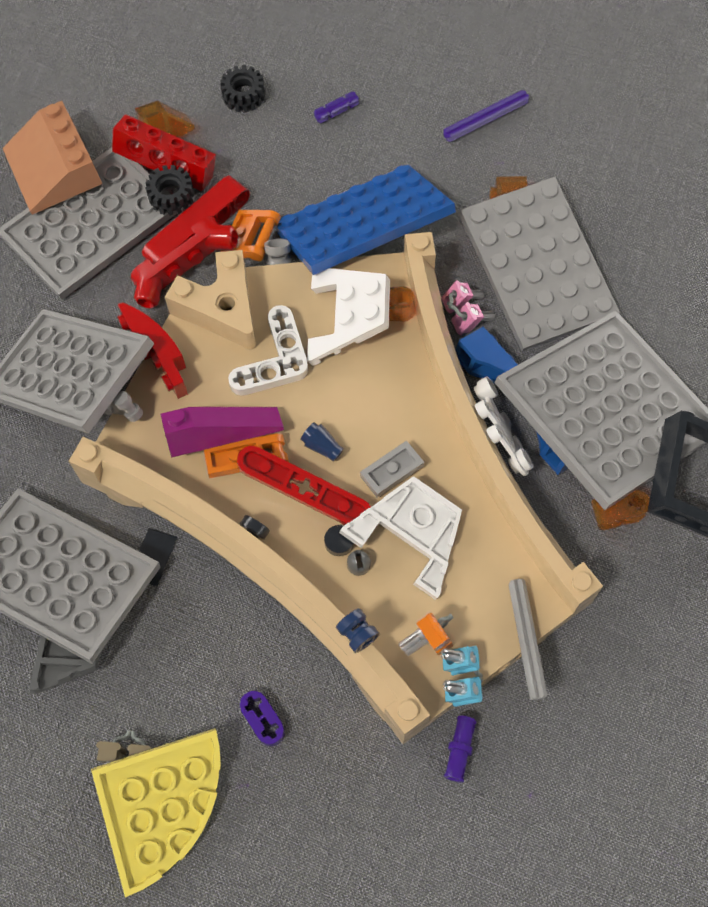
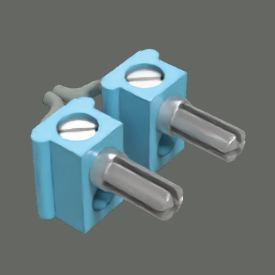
M467 646L453 650L442 649L440 654H442L441 658L443 659V671L450 672L452 676L474 671L477 676L456 681H444L443 686L445 687L443 689L446 702L453 703L454 707L481 702L483 675L478 671L480 664L477 646Z

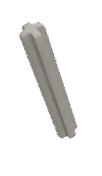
M515 579L510 581L509 590L529 697L531 700H542L547 697V690L526 581L524 579Z

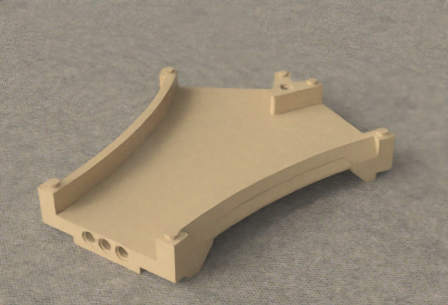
M432 232L405 234L404 252L354 257L330 268L380 273L388 276L390 279L388 329L358 344L353 342L341 348V353L337 355L331 353L321 358V363L312 366L307 362L308 373L300 381L243 396L236 395L230 388L228 377L232 370L279 357L269 326V311L279 305L286 306L291 310L307 358L308 339L334 333L336 290L316 294L311 289L312 273L303 262L245 267L243 250L215 252L217 266L216 282L209 286H202L177 275L165 296L170 314L162 328L172 338L183 355L186 368L179 371L185 383L188 395L178 399L173 390L168 392L161 376L165 375L162 368L157 370L151 358L143 359L125 390L132 398V403L138 404L143 410L142 417L135 422H131L125 415L112 413L96 442L82 437L69 459V463L82 483L107 494L108 498L122 505L140 508L144 506L170 521L224 557L280 602L351 673L352 678L372 708L383 721H386L398 739L404 744L448 710L454 708L453 703L446 702L444 681L477 677L474 671L453 676L450 672L443 671V659L441 655H437L430 643L407 656L399 647V642L419 628L416 624L418 621L431 612L437 620L452 614L454 618L443 628L453 643V647L450 649L477 646L480 664L478 671L483 675V681L481 682V687H483L522 657L509 590L510 581L515 579H524L526 581L538 645L548 635L589 606L603 585L584 562L577 567L573 565L529 504L496 444L488 436L486 431L488 427L475 408L476 402L459 363L444 316L434 270L436 253ZM282 315L277 316L281 330L286 329ZM284 338L280 345L283 348H292L296 342L293 338ZM292 363L294 371H299L297 363ZM283 365L279 366L281 370V376L285 375ZM270 368L263 370L261 373V377L265 380H271L276 376V371ZM255 372L252 373V376L254 379V383H257L258 381ZM243 377L238 378L240 386L245 385ZM186 407H277L284 430L271 434H283L285 441L283 450L287 452L289 463L364 499L371 507L414 476L462 509L439 597L434 600L413 585L429 562V558L382 525L378 524L362 548L354 544L348 554L334 556L326 550L324 536L326 531L332 526L343 524L245 476L241 472L209 479L204 450L171 458L160 414ZM313 422L318 425L322 424L337 443L344 448L343 452L334 462L304 447L305 443L300 440L303 433ZM407 441L424 461V467L376 498L360 477V472ZM271 448L263 449L269 453H272ZM306 480L303 484L290 481V483H294L300 488V494L304 495L306 491H309L316 496L319 495L309 488L310 482ZM245 515L256 519L270 530L265 540H259L240 526L239 523ZM356 550H363L371 559L369 571L362 576L353 575L347 568V558L350 553ZM356 556L357 568L363 567L361 556ZM361 608L366 615L368 624L375 626L380 635L367 648L354 653L349 646L348 638L341 636L336 629V625L350 612Z

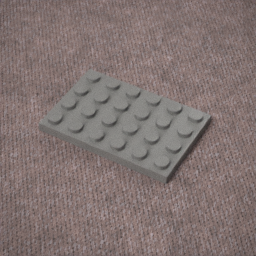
M112 147L92 161L101 179V185L33 215L29 208H26L0 227V237L61 300L177 214V210L173 211V215H169L168 211L163 215L160 214L159 210L156 212L153 209L145 188L146 179L149 180V173L138 163L112 152ZM165 188L160 192L161 194L170 195Z
M555 177L460 210L461 220L521 352L579 331L615 310L620 313Z
M42 309L0 363V403L89 434L108 406L114 401L119 391L130 379L135 369L147 356L154 342L149 336Z
M17 489L0 510V613L93 664L160 569V564L158 561Z

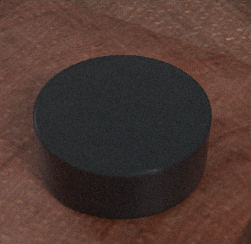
M245 515L239 523L240 526L259 540H265L270 532L265 525L248 515Z
M343 525L332 526L326 531L324 536L325 548L334 556L348 554L354 545L352 541L339 533Z

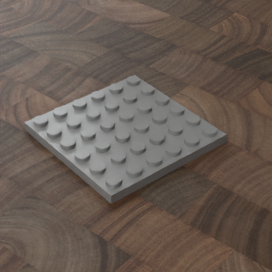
M616 310L497 376L495 381L499 389L604 510H607L654 478L666 418L682 410L692 412L696 417L708 422V408ZM685 433L680 461L705 445L706 442Z

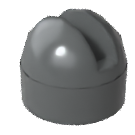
M356 550L350 553L347 558V568L350 573L362 576L369 571L371 559L366 552ZM356 556H361L363 567L357 568Z

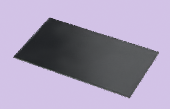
M148 528L139 552L159 562L160 569L149 583L158 587L178 537Z

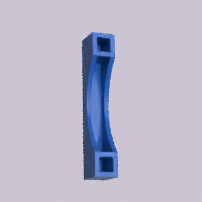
M484 326L460 339L455 349L459 363L469 375L482 379L488 376L494 384L497 376L518 365L514 358L502 348L497 339ZM536 431L540 456L557 475L567 470L568 467Z

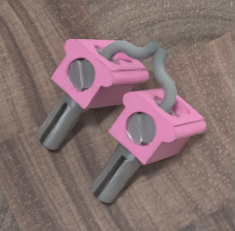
M455 281L441 297V300L448 313L456 312L451 321L459 335L470 333L480 321H492L495 318L493 311H481L478 304H470L468 302L470 299H482L484 297L483 290H471L468 283Z

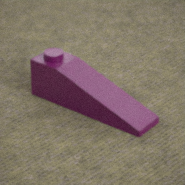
M186 407L160 414L171 458L284 430L277 407Z

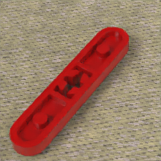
M247 446L238 453L237 465L240 472L245 476L343 525L350 523L365 510L371 508L364 499L259 447ZM306 480L310 482L309 488L319 495L316 496L309 491H306L304 495L300 494V488L296 484L290 483V481L303 484Z

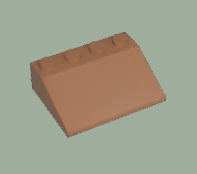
M62 101L50 104L39 110L3 147V151L32 215L102 184L96 168Z

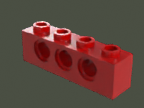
M126 114L113 127L112 152L152 170L158 168L162 171V166L167 165V169H171V165H176L177 170L181 167L184 169V173L188 172L193 188L199 191H203L213 178L216 154Z

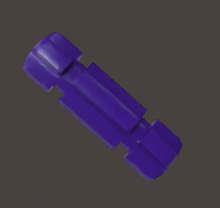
M354 91L345 94V98L341 96L325 104V108L321 106L315 109L314 117L318 123H323L329 120L328 117L333 118L347 111V107L353 108L357 106L359 98Z

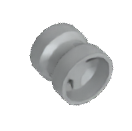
M272 239L265 242V253L268 254L266 265L292 263V259L289 257L291 245L286 239Z

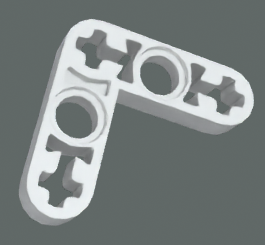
M283 305L275 306L268 314L270 330L279 357L232 370L228 379L230 388L236 395H248L304 379L307 375V358L293 314L288 307ZM282 315L286 329L281 330L277 316ZM284 338H293L296 342L292 348H283L280 343ZM297 363L299 371H294L291 364ZM281 365H283V370L285 372V375L281 376V370L279 367ZM270 368L276 371V376L271 380H265L261 377V373L265 369ZM256 372L257 383H254L252 373ZM239 377H243L245 380L244 386H240L238 383Z

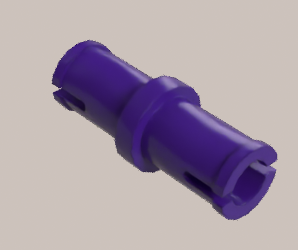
M457 716L453 741L449 742L448 745L450 755L444 778L453 782H464L468 756H471L473 752L471 742L477 721L471 717Z

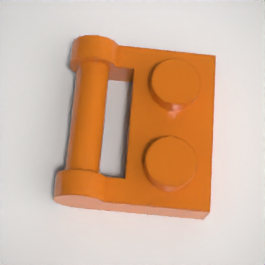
M238 210L232 224L238 234V244L232 251L243 250L244 258L262 261L265 256L264 244L269 240L274 226L279 224L280 214L273 210ZM261 223H264L255 246H252Z

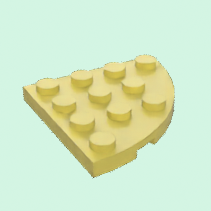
M216 729L189 736L91 769L125 897L143 890L162 878V875L177 861L185 857L204 830L216 800L221 764Z

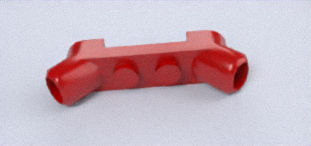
M205 217L190 227L195 234L160 261L152 265L149 259H146L132 271L130 277L136 286L134 299L137 304L144 308L156 307L159 304L162 289L174 281L177 275L181 277L183 273L194 265L199 264L215 250H234L238 244L236 229L232 225H220L214 217Z

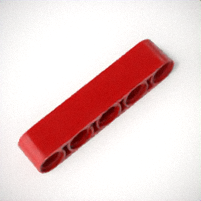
M232 176L224 177L148 241L142 250V256L145 259H149L152 265H154L195 234L190 227L205 217H214L222 225L247 203L250 191Z

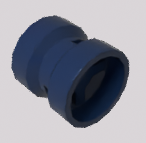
M361 608L350 612L336 625V629L341 636L348 638L349 646L354 653L367 648L380 635L375 626L368 624L366 615Z

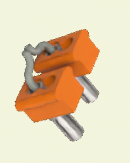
M432 612L427 614L416 623L419 628L399 642V647L409 656L422 646L430 643L437 655H441L442 649L453 647V643L443 628L454 617L450 614L437 620Z

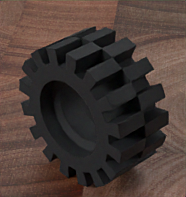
M237 65L234 66V71L229 68L227 74L224 73L222 75V80L220 79L224 104L228 105L229 109L232 110L235 107V112H240V109H243L245 113L248 112L247 108H251L253 111L256 109L255 105L258 107L262 105L261 101L265 99L263 76L260 75L258 69L255 71L252 66L247 69L246 65H242V69H239ZM240 86L251 87V89L245 92L235 91Z
M167 165L162 166V171L156 168L154 170L155 175L150 173L148 176L149 180L146 179L145 183L150 205L153 206L156 212L159 210L160 214L165 215L166 211H168L169 215H173V211L176 210L178 214L182 213L181 208L183 207L185 210L189 208L188 203L192 204L194 197L193 185L188 172L184 173V169L181 167L177 170L176 165H171V169H167ZM168 186L180 188L174 194L165 195L160 193Z

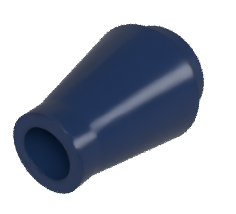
M315 422L306 429L300 438L305 443L304 447L329 458L333 462L344 450L322 424L318 425Z

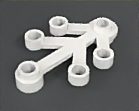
M486 376L479 380L474 387L477 397L481 400L475 404V408L482 419L489 417L494 424L487 428L486 431L494 444L500 441L511 456L508 462L512 470L516 474L520 472L523 476L529 474V470L534 468L533 463L527 452L523 449L516 435L512 436V424L506 413L502 412L499 414L493 398L498 396V391L492 380Z

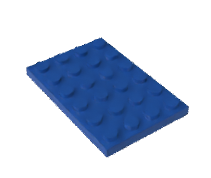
M402 165L390 173L375 176L371 181L362 185L352 186L348 191L339 195H331L327 200L318 204L308 205L304 210L297 213L285 215L280 219L279 224L274 227L279 236L290 243L291 250L309 271L315 275L455 213L456 209L453 201L410 165Z

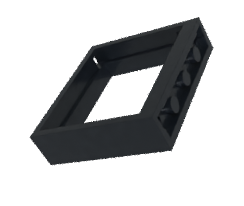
M681 410L665 419L647 512L708 537V512L674 498L685 433L708 443V422L696 417L692 412Z

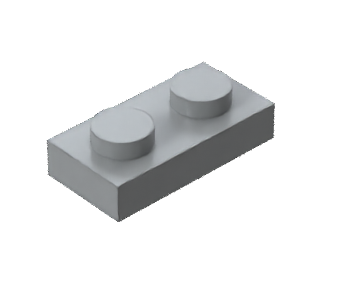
M405 441L362 470L360 477L376 498H378L424 467V461L412 446Z

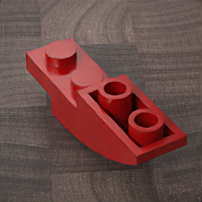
M124 302L119 303L118 307L121 315L117 316L122 329L149 336L154 342L144 360L151 358L157 370L162 368L165 375L161 376L168 392L173 390L178 399L188 395L185 383L179 371L186 368L183 355L175 342L148 315Z

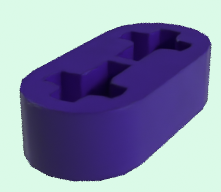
M258 691L247 692L240 701L242 714L262 744L266 746L278 745L284 737L285 730L282 722L262 693ZM253 699L255 702L262 701L259 704V708L263 715L257 717L253 710L246 711L249 708V700ZM265 720L268 721L271 727L276 725L279 727L275 731L277 736L273 739L270 736H262L266 732L262 724Z

